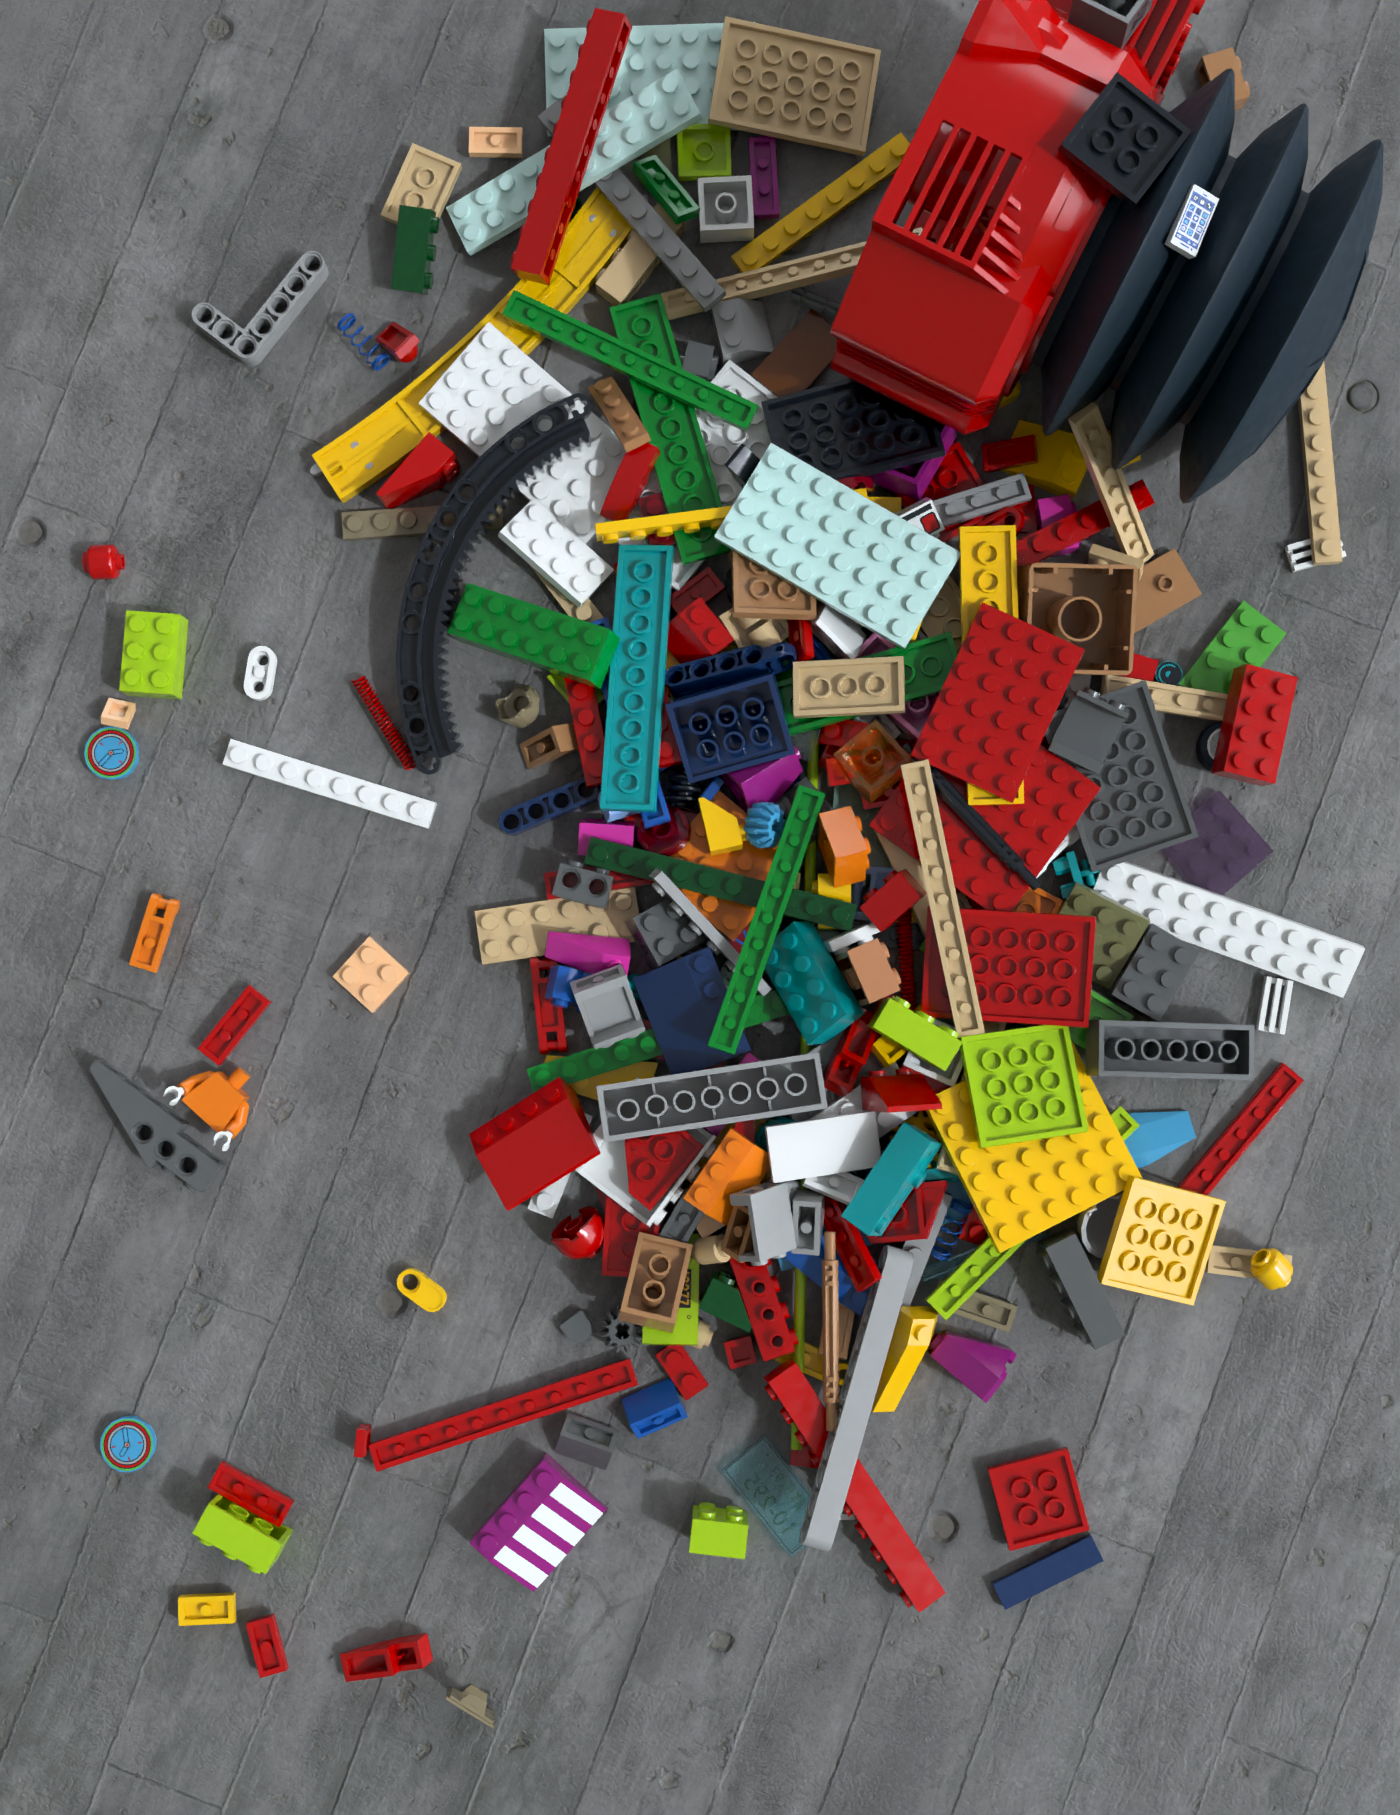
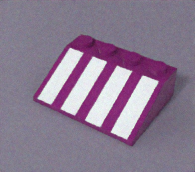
M546 1452L473 1534L469 1544L490 1563L534 1592L607 1510V1507Z

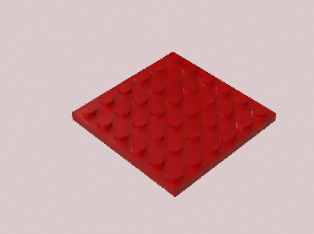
M1040 744L1024 777V804L976 805L973 807L1025 861L1023 864L1037 877L1101 787ZM939 770L967 800L966 782ZM902 779L869 824V827L921 863L904 779ZM935 791L955 888L983 909L1012 911L1029 886L1015 871L1012 873Z

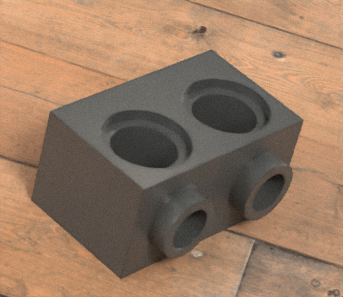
M568 860L567 864L560 863L552 895L606 910L615 879L613 876H609L610 871L594 867L593 871L583 869L584 864ZM569 873H574L578 876V883L573 888H568L564 885V877ZM595 880H601L605 884L604 891L599 895H594L590 892V885Z

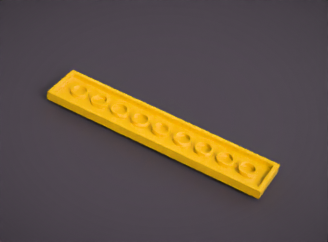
M1016 525L965 526L958 529L962 644L982 602L1018 618ZM1024 780L1013 803L966 782L968 805L1024 804Z

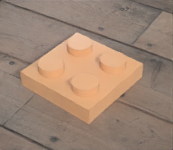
M368 937L332 977L370 1012L374 1013L405 980L410 972L372 937Z

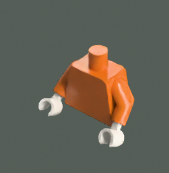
M237 1067L229 1077L222 1071L213 1072L209 1070L190 1076L179 1083L177 1087H168L163 1093V1097L168 1093L174 1094L176 1099L169 1103V1105L173 1106L178 1103L181 1095L184 1096L182 1101L217 1132L214 1136L213 1145L218 1140H224L226 1143L223 1145L222 1151H227L231 1139H234L247 1123L249 1112L247 1101L250 1096L241 1087L248 1081L250 1075L240 1067Z

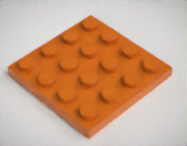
M718 791L711 802L737 817L738 825L743 824L745 827L746 822L744 819L747 818L748 814ZM699 812L690 823V839L685 847L677 854L669 856L766 881L779 842L776 847L763 849L751 846L750 842L746 840L742 841L743 849L711 856L701 812ZM678 888L703 916L732 942L752 921L756 910L754 907Z

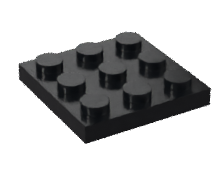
M1117 72L1061 143L1058 151L1133 209L1192 131Z

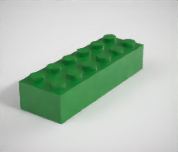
M467 583L447 632L462 643L598 689L602 687L620 638L608 628Z

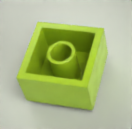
M701 1502L699 1506L693 1505L689 1553L745 1559L749 1526L748 1511H743L742 1507L729 1505L726 1509L715 1508V1504Z

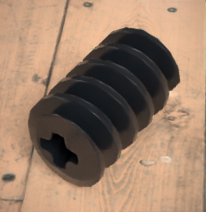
M683 762L682 764L671 766V769L677 774L669 776V780L675 785L667 787V791L673 795L666 796L665 802L670 804V807H678L683 811L697 813V809L690 805L691 803L699 802L698 798L693 796V793L701 792L702 789L696 786L695 782L689 784Z

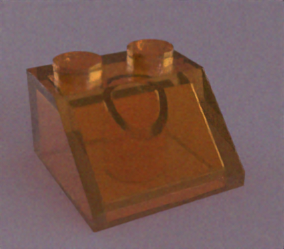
M876 719L833 754L853 787L869 804L873 803L903 778L901 765L912 763L911 756Z

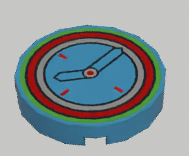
M109 726L100 728L90 736L85 745L84 756L86 764L92 773L102 779L119 780L133 773L139 763L140 749L138 742L132 734L122 728Z
M123 1416L114 1420L105 1428L100 1440V1451L103 1459L111 1468L119 1472H133L141 1469L151 1460L156 1451L157 1438L152 1426L143 1421L142 1418L138 1416Z

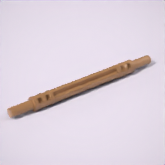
M834 1231L824 1232V1259L822 1260L823 1402L826 1403V1431H835L837 1428V1403L840 1402L838 1260L836 1259Z

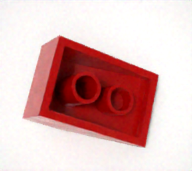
M428 432L378 490L376 495L386 509H394L439 490L447 483H452L458 477L461 467L454 452Z
M895 1069L896 1075H886V1070L869 1071V1076L860 1077L862 1110L891 1113L942 1109L941 1101L922 1074H912V1069Z

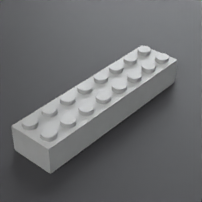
M819 1053L596 1086L604 1142L828 1108Z

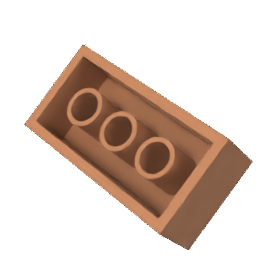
M878 938L833 957L860 1006L870 1004L900 991L898 985L901 984L900 976L895 968L891 969L887 960L890 957L889 951L885 943H880Z

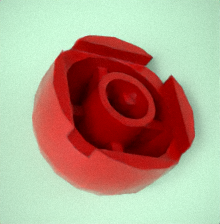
M593 1206L579 1209L578 1211L581 1215L571 1220L570 1214L552 1231L551 1235L554 1239H551V1241L562 1255L570 1259H590L600 1252V1247L604 1242L605 1223L597 1209Z

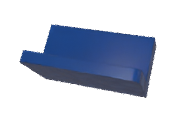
M667 1378L622 1399L629 1425L637 1439L688 1417L671 1378Z

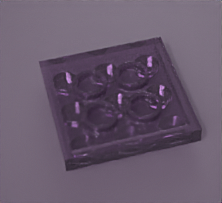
M1220 790L1215 792L1191 813L1199 837L1162 849L1192 885L1222 896L1273 852L1270 846Z

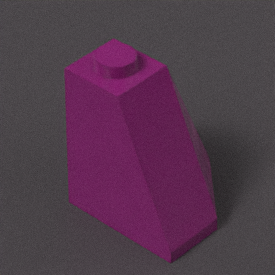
M794 745L795 754L720 775L726 787L730 788L734 796L739 800L737 802L739 807L746 813L748 809L752 808L754 803L770 802L775 804L803 771L799 759H801L800 752Z
M944 1330L941 1335L937 1333L933 1336L929 1344L930 1349L928 1350L933 1359L985 1403L989 1401L1004 1382L1007 1376L1006 1363H1013L1017 1355L1008 1346Z

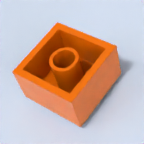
M851 806L819 813L818 846L834 888L865 881L866 869L870 868L867 854L871 853L870 844L867 837H862L860 817L858 815L854 816Z

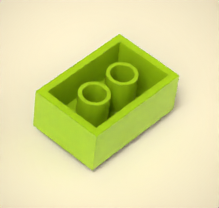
M126 610L120 692L135 697L182 700L189 620L181 614Z
M898 996L883 998L867 1026L936 1069L946 1071L963 1043L957 1039L959 1034L945 1025L937 1027L932 1024L935 1019L922 1011L914 1013L909 1010L911 1004Z
M218 1494L208 1503L192 1534L196 1535L202 1544L207 1546L214 1545L221 1549L222 1554L232 1560L239 1559L246 1563V1567L252 1572L266 1574L279 1558L293 1530L284 1524L277 1527Z

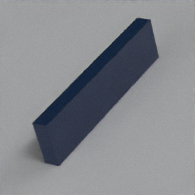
M1089 1533L992 1581V1584L1006 1610L1104 1560Z

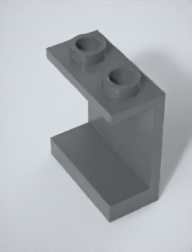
M1085 687L1083 691L1076 690L1047 750L1099 774L1104 765L1102 763L1129 713L1124 711L1126 706L1112 699H1110L1109 703L1098 699L1099 693Z

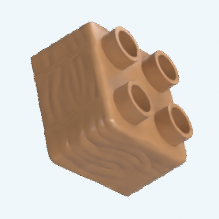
M1043 562L1022 564L1017 569L1018 619L1085 649L1074 674L1128 675L1133 669L1138 569L1136 566L1129 564Z

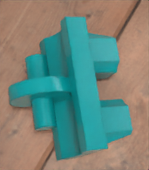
M1074 851L1068 852L1065 857L1052 862L1056 876L1071 872L1073 878L1072 883L1059 886L1063 900H1066L1076 881L1083 884L1082 877H1086L1088 886L1096 884L1093 874L1099 873L1100 870L1092 873L1088 860L1084 859L1081 860L1084 871L1080 872Z

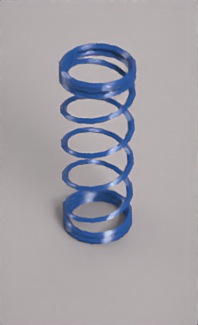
M353 313L343 316L339 320L337 328L343 331L345 337H352L351 344L353 346H360L359 354L367 355V363L372 364L371 368L374 371L382 369L389 362L390 356L387 353H382L370 363L368 361L369 355L378 349L379 344L375 345L370 352L361 353L362 345L369 341L372 335L367 336L362 343L354 344V336L360 333L364 326L359 327L354 334L346 335L345 330L355 323L356 317ZM351 317V319L345 325L341 326L348 318ZM386 358L380 365L376 366L380 361Z
M953 1199L950 1208L963 1214L966 1219L964 1222H957L955 1219L945 1216L946 1220L958 1224L960 1232L953 1233L945 1227L940 1228L942 1231L952 1234L956 1241L954 1243H947L939 1237L936 1238V1241L948 1245L951 1252L948 1253L944 1248L934 1245L930 1253L941 1261L949 1260L950 1254H952L950 1245L957 1243V1238L954 1234L962 1232L960 1224L966 1223V1215L972 1212V1207L963 1200ZM957 1204H960V1205L964 1206V1207L967 1208V1209H964V1208L958 1206Z

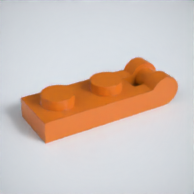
M152 893L129 965L158 973L175 916L180 908V900L173 898L167 900L162 898L160 894ZM158 909L166 910L163 918L156 916Z

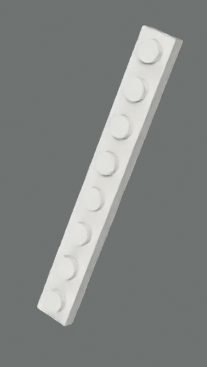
M230 739L223 761L225 766L427 829L430 827L437 806L436 802Z

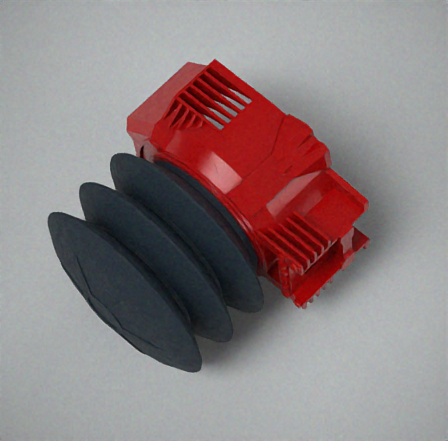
M979 0L963 34L957 53L946 71L872 219L871 232L830 331V335L837 339V349L830 369L964 435L988 427L1003 397L1008 398L1022 373L1026 374L1032 364L1040 367L1042 373V418L1045 436L1052 435L1069 423L1068 419L1091 402L1094 403L1107 388L1116 391L1111 418V465L1113 469L1122 468L1154 446L1177 422L1185 425L1179 455L1180 500L1182 503H1190L1226 479L1242 462L1258 451L1305 392L1332 348L1349 313L1369 255V245L1375 230L1382 198L1384 146L1380 139L1371 141L1333 168L1310 193L1302 190L1308 159L1309 109L1306 104H1300L1264 130L1237 158L1228 155L1235 120V73L1230 68L1223 71L1172 111H1167L1192 132L1132 209L1058 151V148L1117 72L1161 106L1165 96L1163 93L1181 59L1179 56L1193 26L1188 21L1193 13L1196 15L1200 13L1205 0H1153L1151 9L1122 49L1069 23L1068 17L1073 0ZM1196 184L1219 198V201L1196 257L1188 259L1165 245V242L1190 186ZM906 202L914 205L902 228L896 225V222ZM922 227L923 231L920 236L912 233L914 229Z

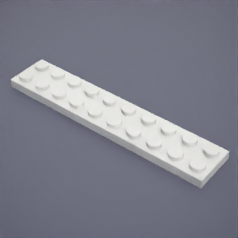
M1127 861L1100 870L1095 880L1096 884L1092 887L1093 890L1150 918L1149 924L1160 927L1180 940L1344 998L1365 951L1362 945Z

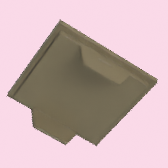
M472 1684L462 1692L453 1686L452 1688L448 1687L445 1700L494 1729L496 1716L495 1712L486 1707L488 1694Z

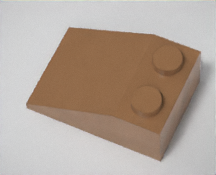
M639 1232L620 1309L619 1321L673 1333L692 1252V1244Z

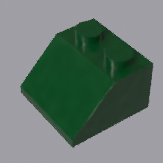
M720 1270L719 1273L713 1271L699 1299V1309L750 1332L752 1328L738 1283L734 1280L735 1276L723 1270Z

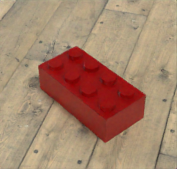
M1250 664L1233 669L1211 774L1258 786L1275 784L1298 677Z

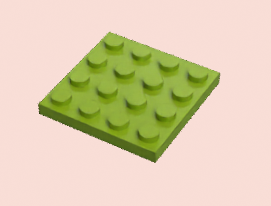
M1041 1025L958 1038V1040L963 1042L960 1046L979 1149L1089 1131L1068 1026Z

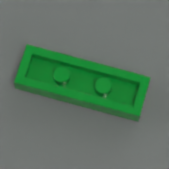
M656 154L633 163L632 171L676 225L699 216V206Z

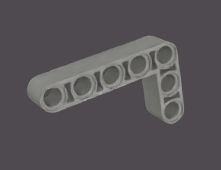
M316 251L304 253L244 329L211 304L204 302L197 304L193 308L192 319L206 336L243 364L251 367L257 366L326 281L329 275L328 267L320 253ZM313 264H320L317 270L309 271L310 266ZM296 285H304L301 291L293 292V288ZM287 305L284 312L276 313L279 306ZM206 315H212L209 322L202 323V319ZM271 326L267 333L260 334L261 328ZM233 331L230 338L223 339L225 332ZM247 347H254L251 354H243Z

